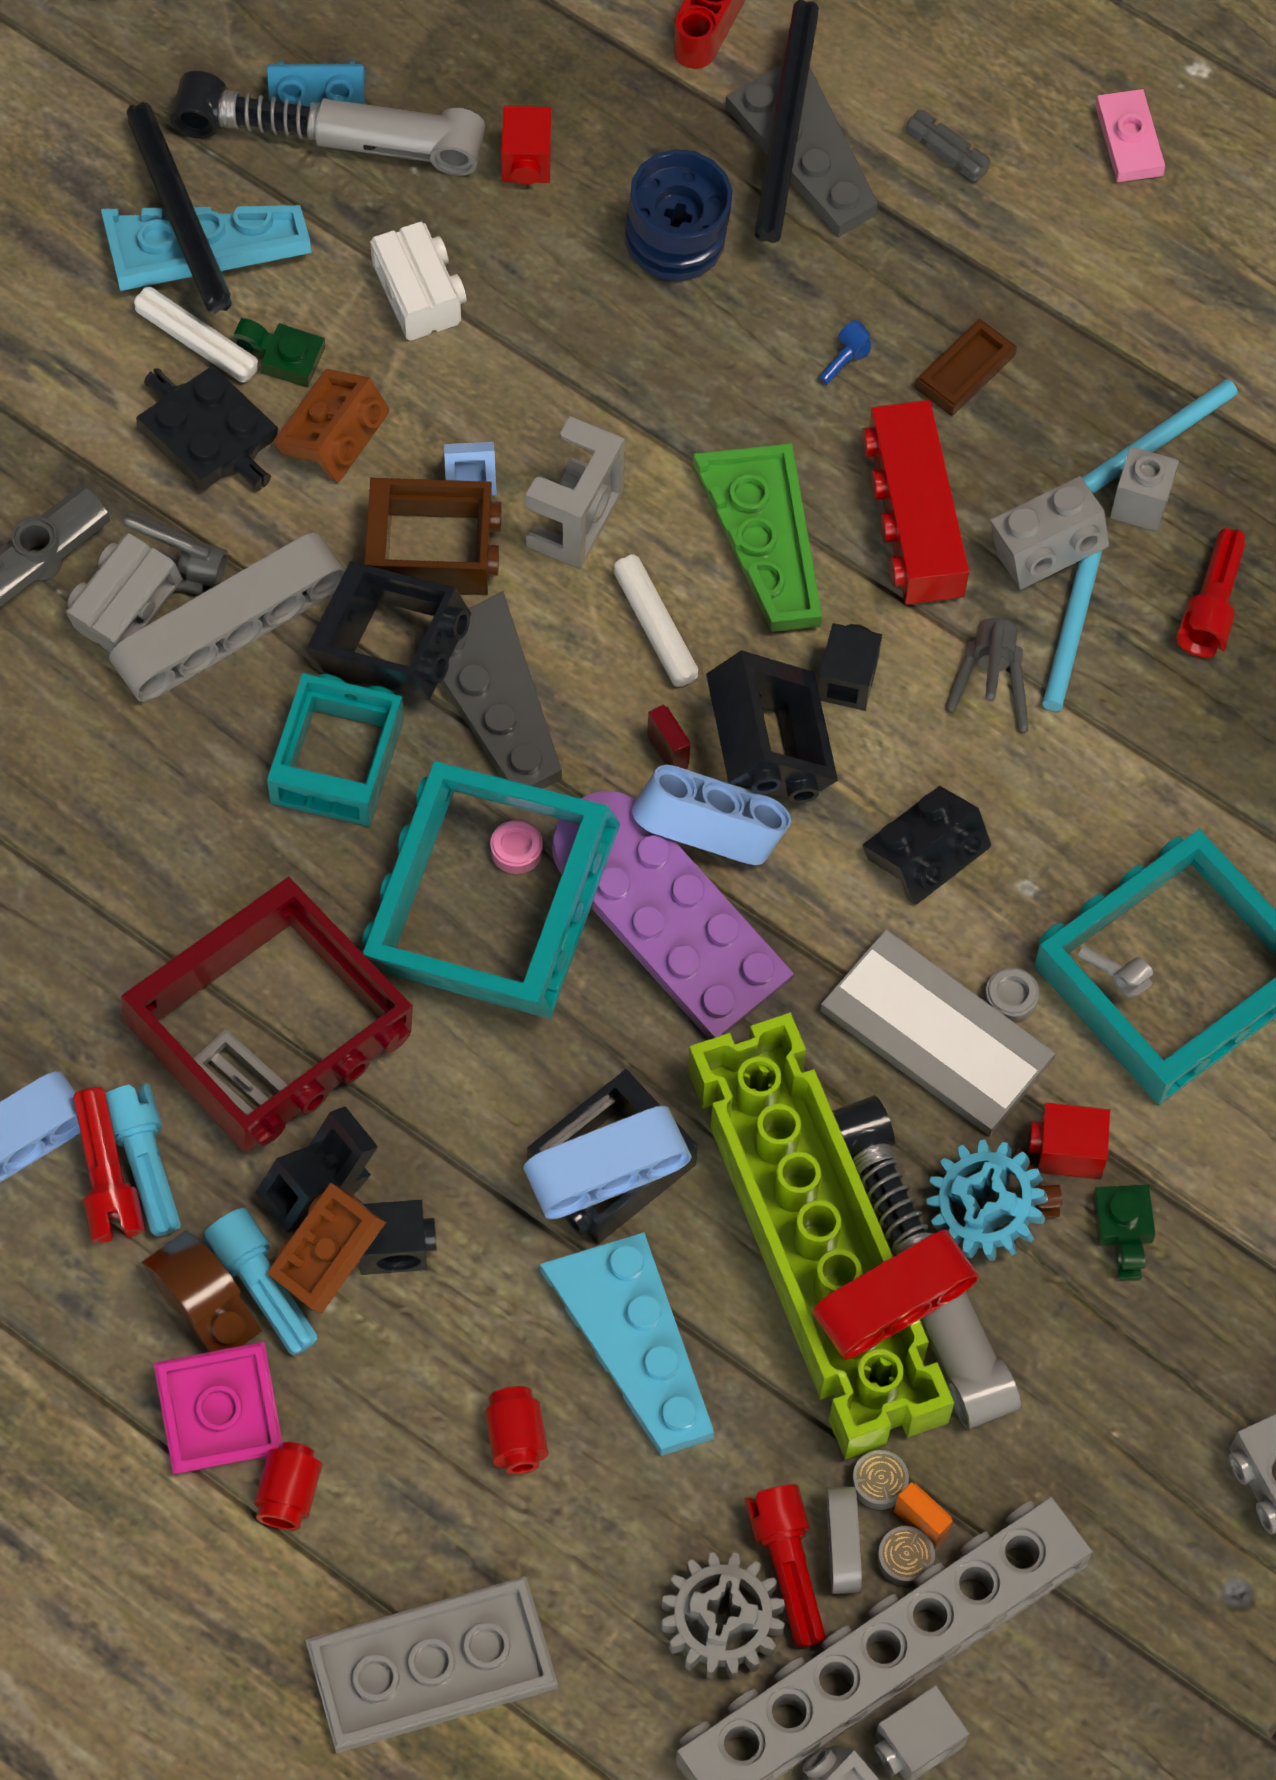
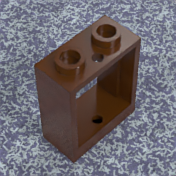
M370 477L364 565L455 587L459 594L488 595L489 575L498 576L499 545H490L491 532H501L502 502L492 501V482ZM392 515L478 518L476 561L449 562L389 559Z

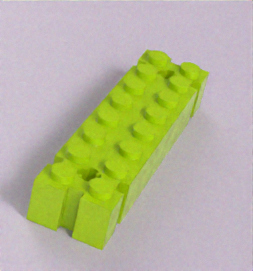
M790 1012L751 1025L749 1040L734 1044L731 1034L727 1033L689 1046L687 1072L702 1109L712 1106L711 1131L819 1398L821 1400L834 1396L829 1422L843 1457L847 1460L886 1446L890 1430L899 1426L903 1427L906 1437L909 1438L948 1424L954 1400L938 1362L925 1367L923 1365L929 1341L920 1320L852 1359L843 1360L812 1313L814 1307L826 1296L889 1260L893 1255L815 1069L803 1072L806 1048ZM750 1087H757L758 1091L756 1089H750ZM876 1376L879 1383L888 1382V1385L880 1387L877 1383H870L869 1377Z

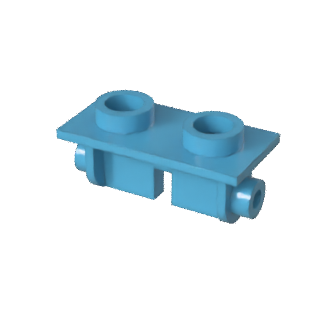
M278 61V64H267L269 101L272 100V97H275L276 102L284 103L287 98L289 104L297 105V102L300 100L302 106L309 107L312 102L321 104L323 98L365 104V66L363 64H355V61H350V64H284V61Z

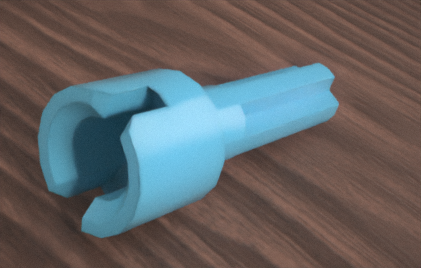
M148 1083L141 1085L138 1095L135 1088L129 1084L118 1087L106 1093L116 1144L125 1149L150 1231L156 1237L172 1234L180 1229L181 1223L155 1139L163 1126L151 1086Z
M247 1208L236 1209L210 1225L204 1231L205 1237L201 1239L202 1242L212 1251L232 1277L239 1276L287 1351L292 1355H297L312 1347L317 1341V1334L288 1290L267 1274L271 1268V1264L266 1258L269 1254L270 1243Z

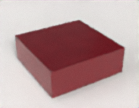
M663 704L649 711L647 736L665 765L688 769L691 742L668 706L666 707Z

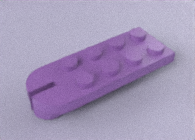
M615 791L594 792L581 798L608 805L620 822L618 833L591 908L708 1040L727 1034L792 980L794 973L683 849L674 840L653 834L636 822L631 811L636 799ZM559 819L552 841L554 862L561 874H563L580 827L578 823Z

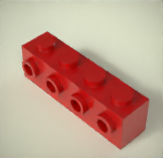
M931 400L871 407L869 427L862 428V446L865 457H873L876 470L871 471V487L874 499L882 500L885 513L880 514V528L883 542L892 543L894 556L889 559L892 584L894 587L901 586L905 605L965 597L969 568Z

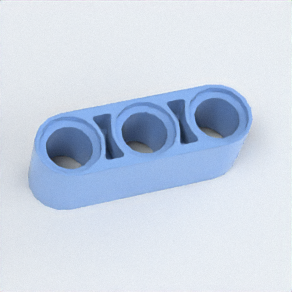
M667 764L659 766L654 771L633 803L631 810L636 822L653 834L750 865L763 864L791 825L789 812L777 800Z
M62 1072L48 1073L0 1102V1182L80 1133L73 1100L76 1092Z
M657 1106L546 1149L530 1158L524 1164L523 1169L547 1219H557L674 1173L684 1167L691 1160L692 1156L669 1107Z

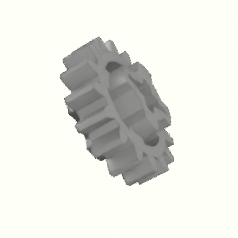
M715 1552L709 1553L708 1567L703 1569L694 1560H690L687 1562L689 1577L687 1580L677 1575H673L671 1578L670 1587L677 1596L666 1595L662 1599L661 1609L674 1614L662 1619L661 1622L662 1632L676 1633L669 1642L670 1652L674 1654L686 1650L688 1654L685 1668L689 1671L699 1661L706 1664V1678L713 1679L718 1667H726L730 1680L736 1679L738 1665L745 1663L752 1672L757 1671L760 1664L757 1653L761 1652L771 1657L775 1653L776 1644L768 1635L782 1636L785 1623L773 1618V1616L784 1612V1599H770L769 1597L776 1590V1580L769 1578L760 1582L758 1575L761 1564L755 1561L747 1570L739 1567V1554L734 1552L729 1559L728 1565L720 1564ZM719 1581V1585L706 1593L696 1592L706 1584ZM740 1586L745 1588L755 1598L758 1606L747 1603L739 1590ZM729 1596L728 1608L730 1609V1617L726 1625H723L721 1635L717 1636L718 1623H715L719 1607H723L724 1598ZM686 1621L688 1626L696 1627L700 1630L707 1641L706 1646L693 1637L686 1625ZM738 1639H750L742 1647L726 1651L727 1646Z

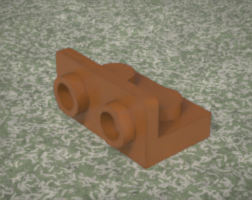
M325 369L273 442L281 455L318 462L329 480L340 482L389 414V407L370 377Z
M330 1183L324 1193L314 1199L309 1207L307 1217L292 1238L280 1247L276 1261L267 1274L308 1307L322 1314L386 1222L365 1207L362 1201L355 1195Z

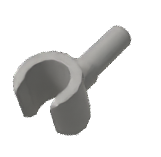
M1085 945L1078 954L1079 958L1112 977L1118 990L1128 998L1140 995L1152 985V981L1149 978L1153 975V970L1146 961L1139 957H1136L1123 967L1118 962L1108 959Z

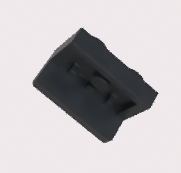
M939 785L893 822L884 826L880 832L862 846L867 859L900 879L907 899L914 904H918L991 847V841L979 808Z

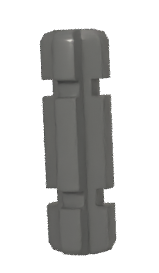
M918 110L909 119L906 129L907 133L920 143L924 142V140L927 141L925 147L954 168L961 166L962 168L959 172L972 181H978L986 174L990 164L989 157L977 148L971 151L969 149L971 147L969 142L943 123L936 125L937 119L928 112Z

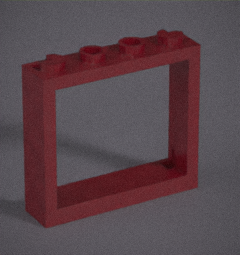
M289 876L121 995L123 1022L245 1154L258 1144L265 1146L273 1142L280 1136L289 1121L302 1112L309 1114L315 1111L326 1100L328 1092L343 1081L351 1083L358 1079L366 1071L370 1061L385 1050L390 1053L398 1049L405 1043L412 1031L413 1005ZM291 926L378 1019L246 1116L158 1020Z

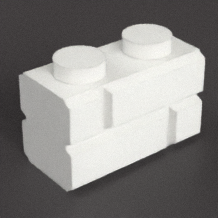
M422 221L402 227L399 232L393 230L373 237L372 241H370L372 265L406 339L412 341L430 335L433 330L439 332L457 326L461 322V304L466 302V294L458 274L452 276L448 274L445 265L449 264V259L441 237L432 238L426 224Z

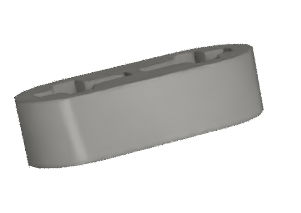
M827 1487L826 1528L831 1594L861 1593V1553L856 1488Z

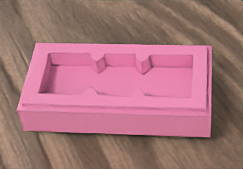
M1139 89L1097 95L1095 107L1116 182L1163 176L1165 163L1144 90Z

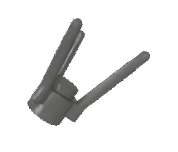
M128 511L126 516L123 517V525L182 550L178 570L179 573L186 574V580H182L174 591H185L201 595L205 585L214 587L220 584L227 562V550L197 541L134 511Z
M989 618L979 622L976 640L967 642L965 659L946 708L950 712L956 710L976 661H978L981 668L987 670L985 694L987 701L995 699L999 671L1005 670L1009 665L1018 729L1021 733H1026L1028 731V719L1021 666L1023 649L1016 646L1018 631L1012 622L1001 618Z

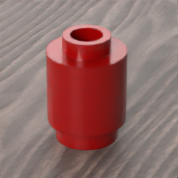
M524 1386L507 1387L491 1393L488 1396L489 1407L485 1410L493 1464L497 1467L506 1468L508 1474L514 1475L525 1474L538 1469L539 1462L544 1460L549 1454L540 1402L533 1398L532 1390Z
M283 1442L281 1448L268 1450L254 1504L258 1507L256 1515L258 1521L274 1528L295 1531L300 1529L302 1519L309 1517L323 1466L318 1459L313 1457L315 1451L312 1448L295 1442Z

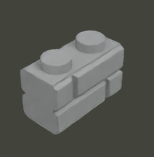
M126 533L118 544L111 543L104 549L98 561L99 569L88 583L81 582L71 592L67 602L68 609L66 614L73 627L80 634L111 652L120 641L151 622L183 579L176 564L169 557L154 548H150L145 542L132 534Z

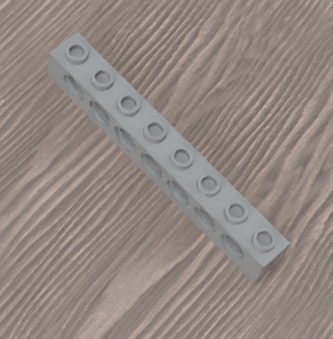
M1052 1497L1038 1506L1033 1501L1023 1504L1006 1518L1005 1521L1009 1526L993 1537L987 1531L979 1534L960 1550L962 1558L947 1568L940 1562L923 1572L914 1581V1584L917 1586L915 1590L900 1600L896 1594H892L877 1603L868 1612L871 1619L854 1631L849 1625L840 1628L821 1644L825 1651L807 1663L803 1657H799L784 1666L774 1676L777 1680L775 1685L760 1695L756 1689H752L738 1697L727 1708L730 1715L713 1727L708 1721H705L687 1732L679 1741L683 1747L677 1750V1767L686 1780H777L1086 1568L1093 1551ZM1013 1548L1026 1550L1033 1557L1034 1565L1027 1569L1016 1568L1009 1563L1005 1553ZM968 1579L978 1580L987 1587L989 1596L982 1600L969 1599L962 1593L959 1584ZM922 1610L932 1611L941 1618L943 1627L935 1632L924 1631L916 1625L913 1616ZM874 1642H886L894 1648L897 1658L891 1663L881 1664L871 1659L866 1648ZM837 1673L848 1680L851 1689L844 1695L833 1696L823 1690L819 1680L827 1674ZM791 1705L802 1713L804 1721L795 1728H785L774 1720L772 1712L779 1706ZM744 1737L755 1745L757 1753L749 1760H735L726 1752L725 1744L732 1738Z

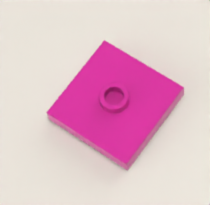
M265 1342L154 1363L174 1475L267 1457L268 1450L281 1448L283 1441Z

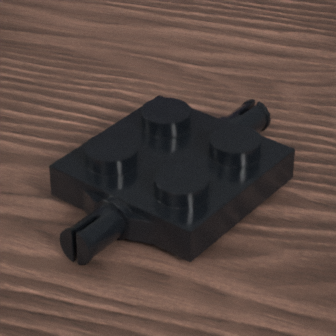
M212 365L187 383L177 386L159 368L153 369L154 374L151 371L148 373L144 383L161 399L136 417L137 429L201 491L220 478L234 475L235 473H239L256 491L261 490V485L265 487L269 483L271 475L262 469L254 461V458L259 451L274 441L278 435V427Z

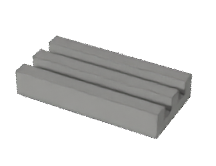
M227 1029L219 1034L194 1058L246 1116L254 1110L205 1066L208 1062L217 1068L258 1107L269 1100V1098L219 1054L224 1047L275 1094L288 1086Z

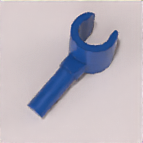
M859 320L850 322L840 331L838 339L845 348L839 352L837 357L818 376L825 385H828L853 358L859 360L870 353V333Z

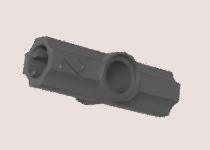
M79 486L42 516L27 517L19 521L13 528L12 539L0 548V607L33 581H43L54 577L60 571L63 558L110 522L107 510L88 487L83 488ZM36 546L45 547L40 551H29L31 548Z

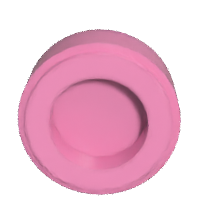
M509 820L499 825L491 836V857L495 865L502 871L509 874H524L533 870L539 864L543 854V841L539 830L533 824L524 820Z

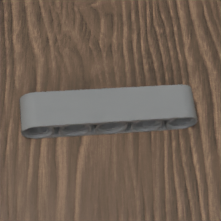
M308 533L126 637L113 648L109 655V661L138 701H150L333 595L346 569L319 534Z

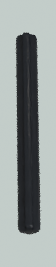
M798 0L793 5L755 226V237L760 242L776 243L781 239L818 20L819 7L814 1Z
M141 102L137 106L130 105L126 111L129 126L205 308L212 314H216L220 310L227 311L232 305L230 291L152 107L146 102Z

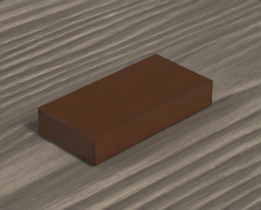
M979 318L916 379L915 389L950 416H954L1015 357L1017 346Z

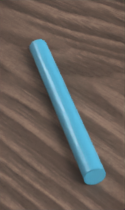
M1230 379L1223 380L1083 476L1082 479L1090 491L1094 494L1122 474L1131 446L1155 452L1238 394L1235 384Z
M1103 550L1080 560L1078 563L1042 703L1043 707L1047 710L1057 712L1063 708Z

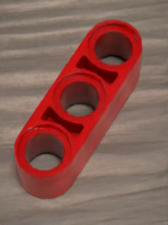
M685 0L675 19L674 55L677 61L683 66L692 69L703 68L709 65L716 57L745 0Z
M941 1230L835 1290L822 1299L814 1307L812 1313L843 1360H849L956 1299L978 1281L979 1275L948 1230Z

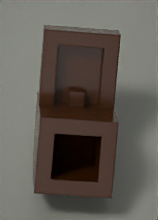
M187 1230L141 1262L168 1305L183 1315L206 1352L243 1346L262 1332V1329L240 1297L239 1293L241 1290L212 1251L199 1238Z

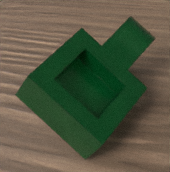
M245 318L240 319L234 332V337L238 338L236 343L238 346L256 358L262 359V373L308 388L325 350L324 337L281 323L278 324L273 335L259 323Z
M1149 1185L1095 1187L1093 1204L1099 1246L1115 1245L1119 1281L1141 1280V1269H1145L1143 1244L1153 1243L1156 1235Z

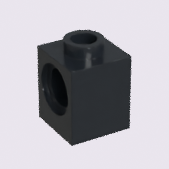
M832 623L818 678V691L821 701L866 711L879 660L882 634L871 632L868 628L858 624L844 626Z
M422 1200L363 1204L386 1223L360 1259L361 1275L427 1270L426 1251H437L435 1218H424Z

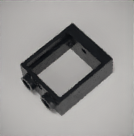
M350 561L307 648L325 673L430 700L437 684L442 682L447 674L449 659L458 641L468 631L471 612L455 587ZM379 603L434 616L410 666L355 653Z
M741 650L706 673L728 784L751 789L754 793L758 794L766 793L789 799L792 803L800 804L816 799L819 796V792L838 781L815 672ZM762 707L778 711L787 756L771 751Z
M625 1069L528 1146L527 1161L546 1149L596 1130L617 1112L623 1118H627L661 1105ZM676 1122L692 1156L691 1160L684 1167L674 1173L628 1191L601 1214L590 1206L564 1216L565 1220L579 1235H584L587 1232L599 1245L696 1166L697 1143Z

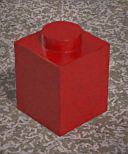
M503 106L502 182H516L523 185L550 183L552 107Z
M1045 1103L1041 1120L1031 1121L1028 1140V1153L1037 1154V1168L1039 1172L1043 1174L1101 1179L1108 1160L1110 1109Z

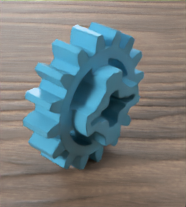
M986 1140L979 1141L978 1153L970 1154L964 1145L959 1146L958 1152L961 1160L953 1163L951 1160L943 1158L940 1162L947 1174L944 1178L931 1177L929 1181L932 1187L939 1192V1195L927 1198V1205L931 1211L941 1212L931 1220L937 1232L949 1229L948 1231L958 1245L963 1241V1252L968 1258L972 1259L977 1253L978 1248H983L988 1260L995 1261L997 1248L1002 1246L1005 1247L1011 1256L1017 1254L1014 1240L1021 1237L1023 1240L1031 1243L1034 1237L1028 1228L1030 1222L1044 1224L1045 1221L1043 1213L1035 1208V1205L1048 1202L1045 1190L1033 1188L1043 1181L1038 1168L1026 1171L1030 1160L1024 1152L1011 1159V1148L1006 1142H1002L999 1145L996 1153L991 1152ZM982 1169L980 1172L965 1178L971 1172ZM1010 1173L1021 1184L1022 1199L1018 1198L1015 1193L1007 1191L1010 1184L1008 1178ZM991 1191H993L998 1199L997 1202H987L984 1208L981 1209L977 1203L978 1198L987 1199ZM952 1201L958 1203L959 1207L967 1209L964 1217L966 1222L964 1227L954 1217ZM1007 1222L1010 1223L1009 1225H1007V1226L1004 1227L1003 1229L998 1230V1231H996V1232H992L993 1229H995V1228H997V1227H999V1226H1001V1225H1003V1224H1005V1223H1007Z

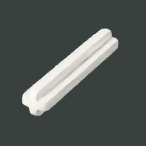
M145 287L136 296L134 304L137 313L239 382L246 383L256 374L258 360L255 356L154 288Z
M634 554L620 558L614 563V574L672 684L676 687H683L693 683L698 678V667L641 560Z

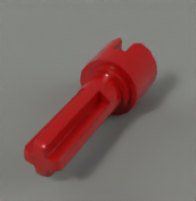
M1226 527L1218 532L1200 595L1194 596L1187 601L1176 639L1178 645L1193 656L1212 658L1217 653L1218 648L1225 652L1235 618V611L1229 604V600L1245 547V534L1239 529L1232 530Z
M102 1087L80 1090L74 1094L73 1100L92 1190L88 1191L87 1197L83 1199L91 1242H111L113 1231L110 1220L120 1218L121 1227L128 1238L140 1235L146 1230L136 1187H131L129 1183H124L106 1092Z
M788 1484L759 1491L755 1499L751 1497L744 1499L755 1544L769 1549L796 1646L800 1649L817 1646L825 1641L826 1635L801 1541L806 1537L805 1533L810 1530L799 1486Z

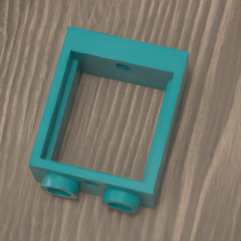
M302 673L267 778L270 804L371 827L404 722L402 696L395 695L389 689L381 686L365 688L348 684L342 679L329 674L314 676ZM314 711L382 727L365 784L296 768Z

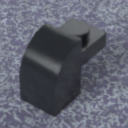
M346 1106L331 1111L308 1147L281 1156L275 1160L255 1193L286 1232H291L300 1227L307 1217L309 1207L314 1199L324 1193L330 1183L354 1195L371 1175L365 1166L378 1146Z

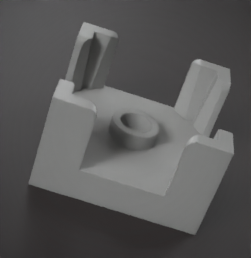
M569 416L560 432L561 439L590 450L594 454L589 463L572 457L569 458L566 464V472L560 484L543 477H536L525 495L526 507L529 510L563 523V536L536 526L533 531L529 530L526 536V547L581 569L623 493L625 438Z

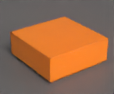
M911 1482L897 1497L894 1513L908 1526L922 1530L931 1539L936 1550L949 1535L953 1523L952 1517L916 1483L913 1484Z

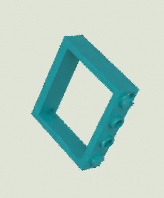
M434 761L428 777H423L416 793L417 808L411 824L405 825L400 834L398 842L399 856L394 870L389 872L383 880L380 890L381 905L375 921L369 922L364 931L362 939L363 954L382 973L551 1019L618 833L620 822L608 805ZM454 791L580 824L523 983L396 948Z
M1200 828L1186 839L1177 836L1169 841L1158 853V859L1146 868L1141 864L1133 867L1121 878L1118 883L1119 887L1106 897L1099 893L1089 899L1079 910V916L1066 926L1063 923H1057L1048 929L1038 941L1040 945L1034 965L1038 972L1158 1106L1276 1018V977L1167 1059L1163 1060L1071 958L1069 953L1181 871L1192 865L1276 956V910Z

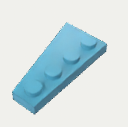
M300 205L238 206L234 213L220 214L212 211L211 207H194L221 271L312 253L310 238ZM142 208L141 215H119L118 209H101L120 291L193 277L167 215L163 214V208Z
M643 1232L541 1263V1274L549 1286H552L565 1305V1310L575 1326L580 1328L594 1349V1355L604 1370L609 1372L623 1394L626 1404L659 1454L663 1456L714 1440V1430L645 1233Z

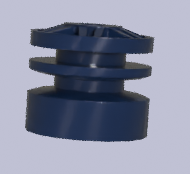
M674 149L657 153L640 165L631 182L624 241L630 257L643 271L664 280L684 281L700 277L716 265L724 251L733 190L727 174L714 160L696 151Z

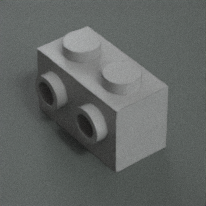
M1081 476L990 520L997 556L1020 590L1109 547L1104 509Z

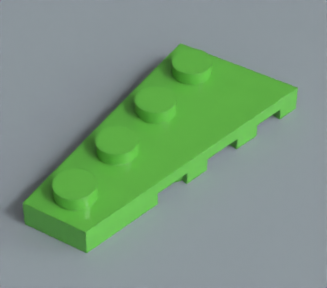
M792 443L693 454V466L770 631L820 627L822 612Z

